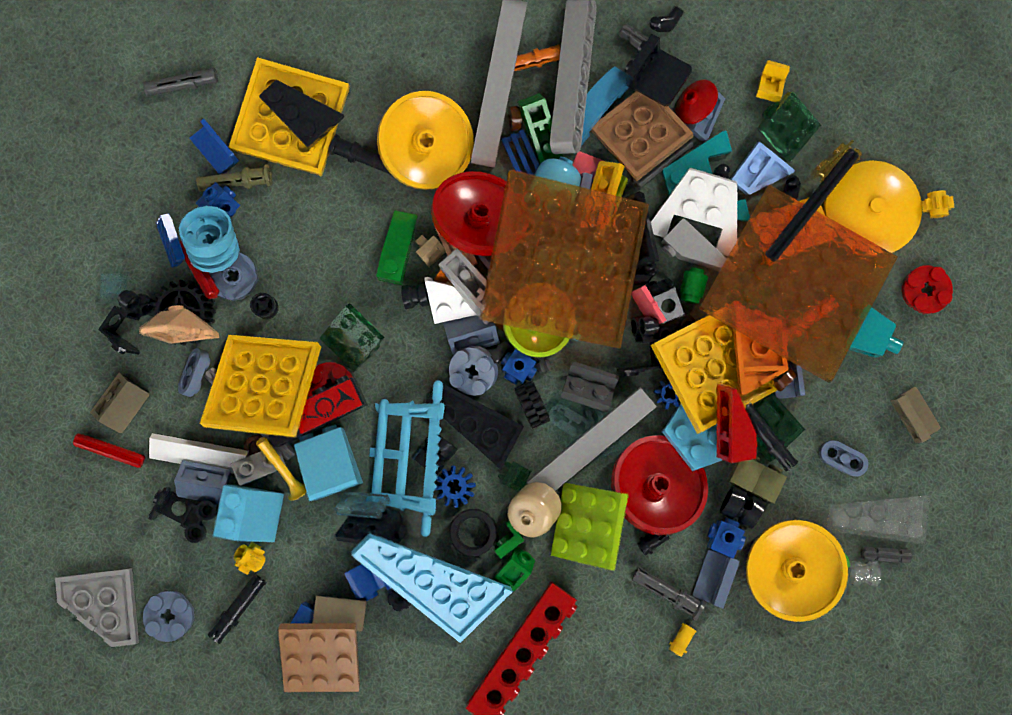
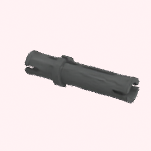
M214 67L196 72L189 70L186 74L144 81L143 87L146 96L150 97L151 95L186 88L198 89V86L218 83V75Z

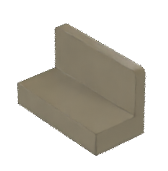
M118 373L90 413L98 422L119 433H123L150 394L133 384L125 375Z
M913 387L890 400L915 443L927 441L931 438V434L940 430L939 423L917 387Z
M316 596L313 623H356V631L362 632L367 601Z

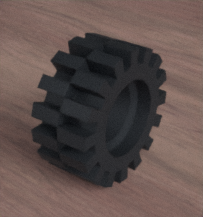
M533 381L514 388L532 429L550 421L547 410Z

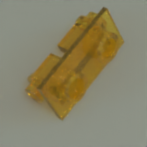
M851 140L847 145L844 143L840 144L833 151L835 156L830 161L824 159L815 168L817 173L813 179L815 180L819 176L821 178L820 183H822L847 150L852 149L850 146L854 140ZM857 148L854 151L859 154V158L854 164L860 161V156L862 155L861 151Z

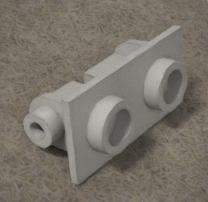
M273 447L285 464L279 448ZM262 451L230 464L239 486L277 471Z

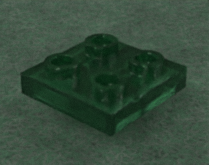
M787 92L779 102H774L765 109L762 114L764 120L758 126V130L784 159L792 161L820 128L821 124L793 92Z
M351 303L341 310L320 337L353 372L358 370L371 357L370 353L373 350L377 351L379 349L380 343L385 338Z
M773 393L766 396L755 407L777 437L785 441L786 448L805 430ZM757 435V449L769 462L775 460L774 455H770L767 452L768 448Z

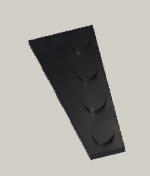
M443 384L442 401H440V403L444 404L443 418L501 470L524 426ZM432 389V391H431V393H430L428 399L426 400V403H433V400H432L433 389Z

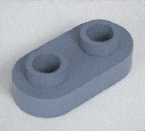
M195 348L190 353L178 384L179 394L192 397L199 392L204 371L210 365L207 351Z
M826 441L819 449V457L825 464L849 476H861L868 469V460L864 454L838 441ZM830 448L835 451V456L832 458L827 453ZM853 459L857 462L855 469L850 467V461Z

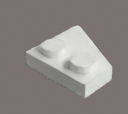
M430 277L424 278L434 324L476 315L451 282L442 283L433 281Z

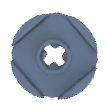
M239 253L238 258L230 267L223 271L210 273L220 291L218 296L231 301L240 300L250 295L259 279L254 262L242 253ZM229 271L239 272L237 281L232 280L228 282L227 279L230 277Z
M469 346L456 352L449 364L450 384L467 395L476 396L485 393L495 384L498 377V367L496 363L494 364L490 352L479 346ZM472 365H474L475 370L478 371V374H475L474 376H472L468 370V368L472 367Z
M164 591L151 597L143 611V623L146 633L163 642L175 641L184 636L194 622V608L182 593L177 591ZM167 609H170L171 614L175 615V619H171L169 623L162 617L163 613L167 612Z

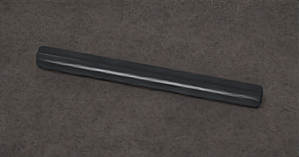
M853 149L847 150L766 251L765 255L767 258L774 262L777 261L859 158L857 152Z

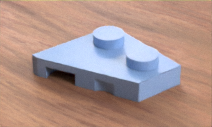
M757 142L730 180L737 181V188L745 195H750L794 173L795 170L761 142Z

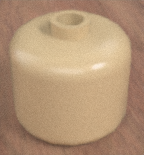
M540 482L529 483L521 488L508 506L510 524L523 536L532 538L542 536L548 532L561 513L559 495L553 488Z

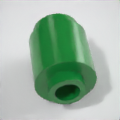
M691 267L690 271L684 272L679 294H681L680 300L699 304L700 299H703L709 277L704 275L705 270Z

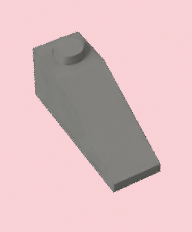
M684 218L661 242L664 245L662 247L664 252L672 258L676 256L680 260L731 275L737 269Z
M458 249L453 251L438 265L469 307L486 325L505 309L508 303Z

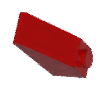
M717 384V457L730 463L756 459L757 434L737 389L724 384Z

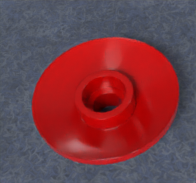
M698 80L684 89L676 103V115L683 123H698L713 111L718 100V90L715 84L709 80Z

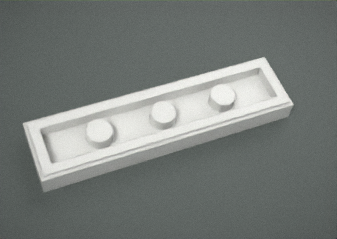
M152 433L149 438V458L178 464H181L182 460L231 469L233 474L234 472L230 464L249 456V451L159 434Z

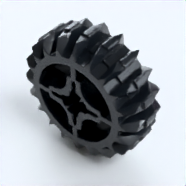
M179 280L178 285L171 281L169 282L170 289L162 286L161 291L163 294H154V297L158 299L157 303L150 302V306L155 308V311L149 312V316L155 317L161 311H168L166 306L175 297L173 306H184V309L192 311L204 322L215 323V320L209 317V314H216L215 309L209 308L215 304L214 300H207L199 284L195 286L193 281H189L186 284L184 280ZM186 294H192L199 302L200 308L190 307ZM187 342L180 343V345L186 346Z

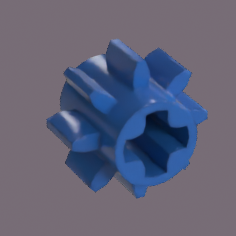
M660 381L661 389L653 391V393L659 394V399L655 403H665L664 409H668L670 403L678 407V397L671 383L669 382L668 385H665L663 381ZM665 388L668 391L671 389L674 391L672 395L673 400L671 398H664L666 394Z

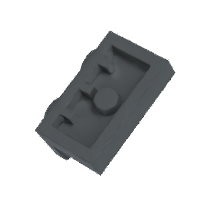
M572 362L561 398L608 413L619 377L596 368Z

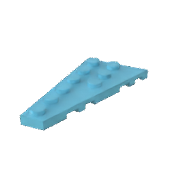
M370 533L351 551L355 559L459 643L513 592L510 586Z

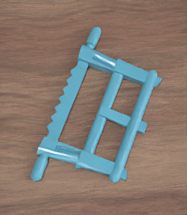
M440 380L435 381L433 384V403L415 404L414 401H411L409 403L389 404L387 399H382L379 404L375 403L376 411L379 413L376 448L370 447L369 457H375L372 492L369 493L366 502L371 501V506L374 508L382 504L399 508L401 511H404L406 508L422 512L420 532L424 537L430 535L432 519L430 516L434 515L436 511V499L433 498V491L437 487L434 483L438 477L435 474L438 469L436 462L440 458L437 455L440 450L437 444L441 440L438 435L442 430L439 426V421L443 419L444 404L440 403L443 392V383ZM388 415L402 416L399 451L385 449ZM412 417L429 418L423 497L405 495ZM384 458L398 459L395 494L381 492Z

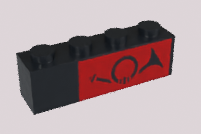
M343 376L335 380V385L328 389L323 386L312 391L313 396L306 399L296 437L268 434L273 447H281L368 406L357 380L353 377Z

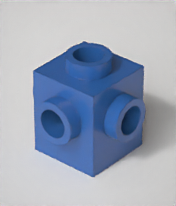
M216 182L208 187L196 202L199 207H218L224 210L229 217H232L240 206L234 199L237 195L228 186L225 185L222 188Z
M517 349L513 353L508 351L501 362L504 366L502 372L505 373L504 378L515 385L518 382L523 384L525 380L531 381L537 371L534 368L536 361L533 360L534 357L525 355ZM517 361L523 362L524 368L522 370L515 369L514 364Z
M726 518L725 521L717 520L716 524L712 523L708 531L707 537L710 539L707 548L734 559L737 550H741L745 543L746 537L743 536L745 530L738 528L740 523ZM728 533L729 537L725 540V535Z

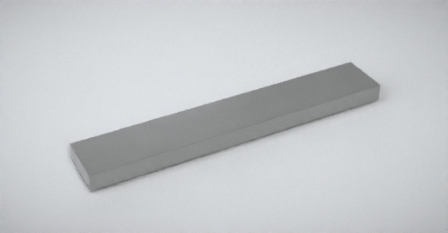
M639 387L528 479L527 484L540 482L547 484L556 491L657 406L643 389Z

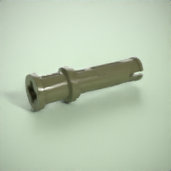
M269 164L255 169L244 167L241 172L197 177L199 192L205 191L215 182L222 188L226 185L229 188L244 186L247 189H251L255 185L267 184V186H272L273 184Z

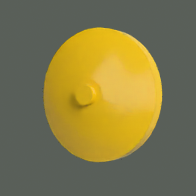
M418 91L401 97L386 110L378 127L377 146L384 166L395 179L412 188L431 190L437 189L447 178L465 171L472 157L474 136L468 117L456 102L440 93Z
M863 161L852 165L825 199L823 207L835 240L848 251L865 257L885 256L905 246L918 230L922 217L921 197L912 179L898 167L882 161Z
M787 520L768 527L753 542L746 560V578L751 593L765 610L784 620L803 622L823 616L839 602L847 584L848 565L841 545L826 529L808 521Z

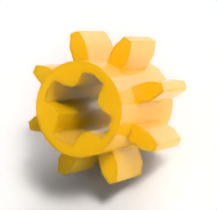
M945 190L927 193V199L921 201L923 213L928 212L930 218L949 216L948 210L955 208L953 196L949 197V195H946Z
M251 542L249 546L243 544L237 548L234 554V560L236 561L234 565L246 575L249 574L250 570L257 572L265 563V556L263 555L265 551L254 542Z

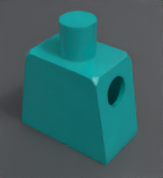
M861 303L857 305L839 347L877 358L883 356L885 350L898 354L904 342L892 336L896 328L894 322L866 303Z

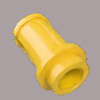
M682 623L673 642H669L671 645L669 650L682 657L684 653H687L685 650L697 631Z

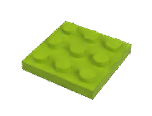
M564 483L560 500L561 513L557 518L551 556L607 570H615L628 494Z

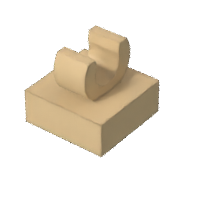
M421 235L415 241L420 247L416 253L428 267L446 252L434 235L429 240Z

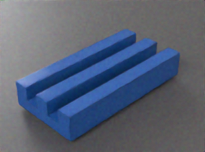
M520 130L516 134L513 133L507 138H501L520 184L533 179L539 164L524 130ZM518 138L522 139L534 166L535 172L533 173L520 147ZM511 141L527 173L524 177L509 146Z
M169 213L160 215L156 225L171 268L180 266L185 256Z

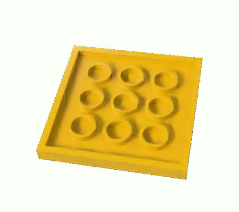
M257 57L228 148L232 151L322 176L329 156V148L338 124L309 150L260 99L259 95L275 80H278L342 113L350 88L349 83Z
M731 304L651 345L697 434L717 424V384H724L736 388L738 391ZM774 380L741 396L744 407L750 402L754 404L777 391L773 386Z
M228 335L200 424L206 428L296 437L321 350L320 344L308 341Z

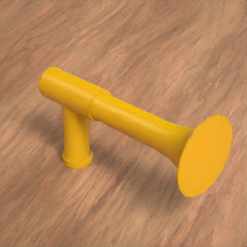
M266 437L259 438L256 443L269 462L273 464L290 489L288 500L294 501L302 497L307 492L305 484L297 481L268 439Z

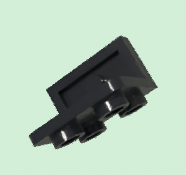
M651 34L647 41L644 40L640 44L636 58L630 60L626 65L624 71L626 84L628 87L659 104L669 106L691 74L692 67L661 50L660 38Z
M358 506L353 509L335 534L336 540L359 544L370 533L399 544L405 537L406 528L403 525L399 510Z

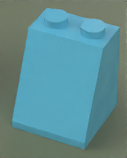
M336 425L322 429L323 434L315 437L313 433L299 438L300 442L294 444L309 501L319 500L363 483L348 438L342 427L337 428Z
M223 485L213 536L236 541L275 542L284 493L247 486Z

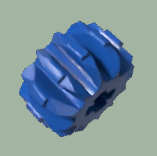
M451 466V475L444 468L442 473L446 478L443 479L438 476L436 479L442 483V486L437 485L435 490L442 489L443 493L437 496V499L440 500L447 496L444 502L445 506H448L451 499H454V507H459L458 498L466 505L468 501L464 494L470 497L474 496V493L468 491L467 487H476V483L467 484V480L471 479L473 475L470 473L463 477L464 467H461L459 474H456V466ZM454 479L458 480L459 486L462 487L460 492L455 491L456 494L450 492L451 487L448 486L450 481L454 482Z

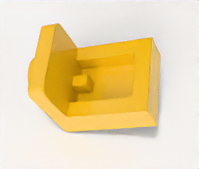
M768 60L759 79L756 97L779 103L790 67Z

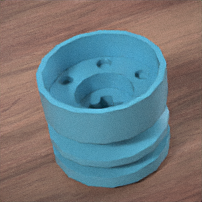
M213 206L199 207L188 212L181 220L179 226L180 238L186 249L189 261L196 269L202 272L214 273L225 270L236 261L240 251L231 219L224 210Z

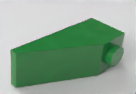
M539 93L517 101L539 164L547 159L563 157V154H553L551 151L552 119L545 98Z
M394 210L376 275L379 281L403 286L418 215Z

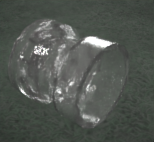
M857 560L850 561L849 579L851 585L860 586L863 583H867L869 586H878L881 579L878 561H868L867 563Z

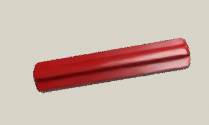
M181 240L180 244L185 261L207 299H215L220 291L210 273L202 272L192 265Z
M77 433L73 440V445L137 468L142 467L145 461V456L84 434Z

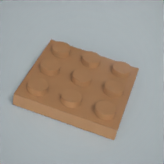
M637 91L601 118L591 129V132L636 181L693 138V132L668 106H663Z
M291 623L279 625L278 633L284 692H359L360 676L356 623Z

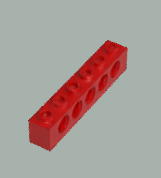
M553 581L550 582L467 702L466 710L473 715H504L506 710L503 707L508 700L512 702L520 691L518 685L523 679L527 681L535 669L532 665L537 658L541 660L549 649L546 646L551 638L556 639L562 631L563 626L560 624L565 617L571 618L578 606L575 605L577 599ZM550 606H555L559 610L558 616L554 619H549L545 616V610ZM541 627L545 631L544 636L541 639L532 638L530 633L533 628ZM520 648H526L531 654L528 659L520 660L516 656V652ZM506 669H512L515 671L516 677L511 681H507L502 677V672ZM491 690H498L502 697L498 701H491L487 694Z

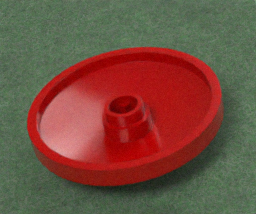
M462 172L447 178L437 188L431 205L432 220L439 234L455 248L473 255L494 256L510 251L524 237L529 222L528 207L519 191L504 179L484 172Z
M647 436L633 442L621 452L612 470V492L628 494L624 518L641 531L653 535L674 534L692 525L704 510L708 497V481L704 467L692 471L665 436Z

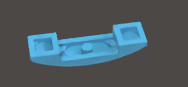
M616 66L610 69L587 93L581 146L590 136L589 132L616 98L620 99L629 88L626 84L625 73Z

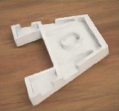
M689 168L651 220L653 234L665 238L673 215L719 227L722 230L715 248L723 255L736 259L737 181Z

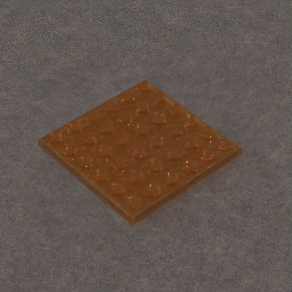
M509 170L479 320L621 349L649 204Z
M768 185L698 309L830 383L833 381L898 256L816 211L777 261H771L766 257V251L804 204Z

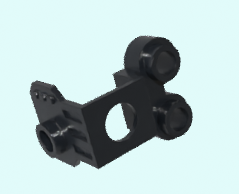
M669 278L644 284L666 318L665 322L659 324L658 333L653 335L654 338L660 340L663 339L661 338L663 331L667 330V336L674 333V329L678 331L683 329L684 322L690 321L689 325L695 322V319L690 314L683 312L676 289L672 286L674 282ZM666 299H672L675 302V307L670 312H664L661 308L662 302Z
M124 290L117 298L121 307L114 306L98 330L112 343L111 347L121 354L126 352L139 355L140 351L115 333V331L125 318L139 321L141 316L149 314L154 308L150 306V302L155 301L146 294L137 295L132 290ZM115 315H119L118 321L113 325H109L110 320Z
M652 316L632 317L631 329L632 334L635 336V342L650 344L652 365L617 369L618 372H624V376L639 375V371L645 372L646 370L662 368L658 359L655 358L651 347L652 344L660 340L653 338V335L659 331L658 320Z
M164 487L163 490H158L153 498L154 506L149 514V519L154 520L158 515L163 514L181 523L180 526L185 528V538L189 542L198 543L204 540L207 534L205 526L201 524L202 521L215 518L218 513V507L210 500L202 501L197 505L186 498L178 497L176 493L171 491L170 487ZM177 501L183 502L186 506V511L181 516H176L172 512V505ZM206 506L212 508L210 515H207L204 511ZM195 528H199L201 531L199 537H195L193 534Z

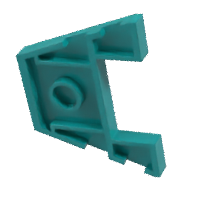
M726 130L662 170L668 197L689 168L712 174L708 158L732 152ZM746 199L737 201V221L748 222L751 220Z

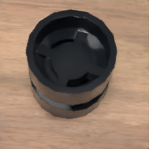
M438 435L441 440L437 445L442 452L436 462L438 465V469L435 472L436 475L443 469L444 460H450L458 450L441 435ZM428 436L424 440L426 445L419 446L411 456L424 468H426Z
M732 485L722 502L719 512L730 519L738 518V523L753 529L764 511L766 500L754 494L748 496L746 490Z

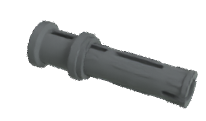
M640 566L633 575L632 581L672 603L675 610L680 609L691 615L694 621L699 618L706 605L705 600L700 601L688 594L686 589L679 590Z

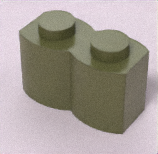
M757 456L756 459L736 462L728 476L727 482L769 503L775 504L787 478L781 474L783 470L772 464H769L768 467L759 463L761 459Z

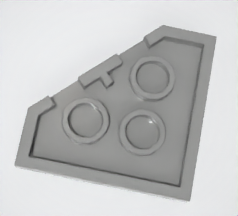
M132 568L55 578L57 603L77 617L76 619L88 629L95 631L110 647L139 643Z

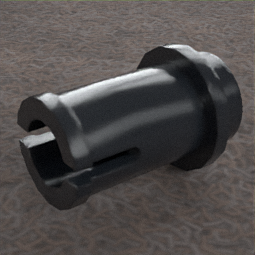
M649 534L645 538H639L640 541L637 545L645 556L648 553L651 555L655 548L669 540L670 537L669 535Z

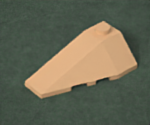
M181 305L170 306L168 311L159 312L140 328L141 334L170 344L219 338V333L192 311L184 309V306Z

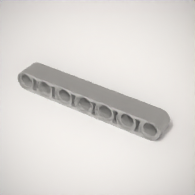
M502 1L472 152L471 163L495 168L528 2Z
M567 0L550 136V147L553 154L578 153L581 149L596 19L595 0Z

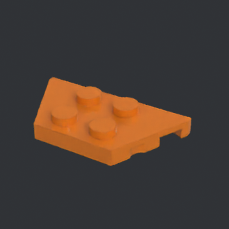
M733 301L731 303L738 391L741 397L787 372L788 360L784 322L774 317H767L756 309L753 311L741 306L740 302Z

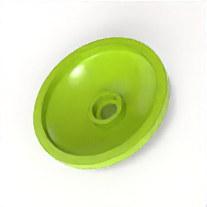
M532 283L521 287L510 297L504 309L503 327L507 339L515 349L528 356L547 357L557 353L568 343L574 330L575 315L570 300L560 289L546 283ZM533 315L536 317L535 324H532L530 321Z

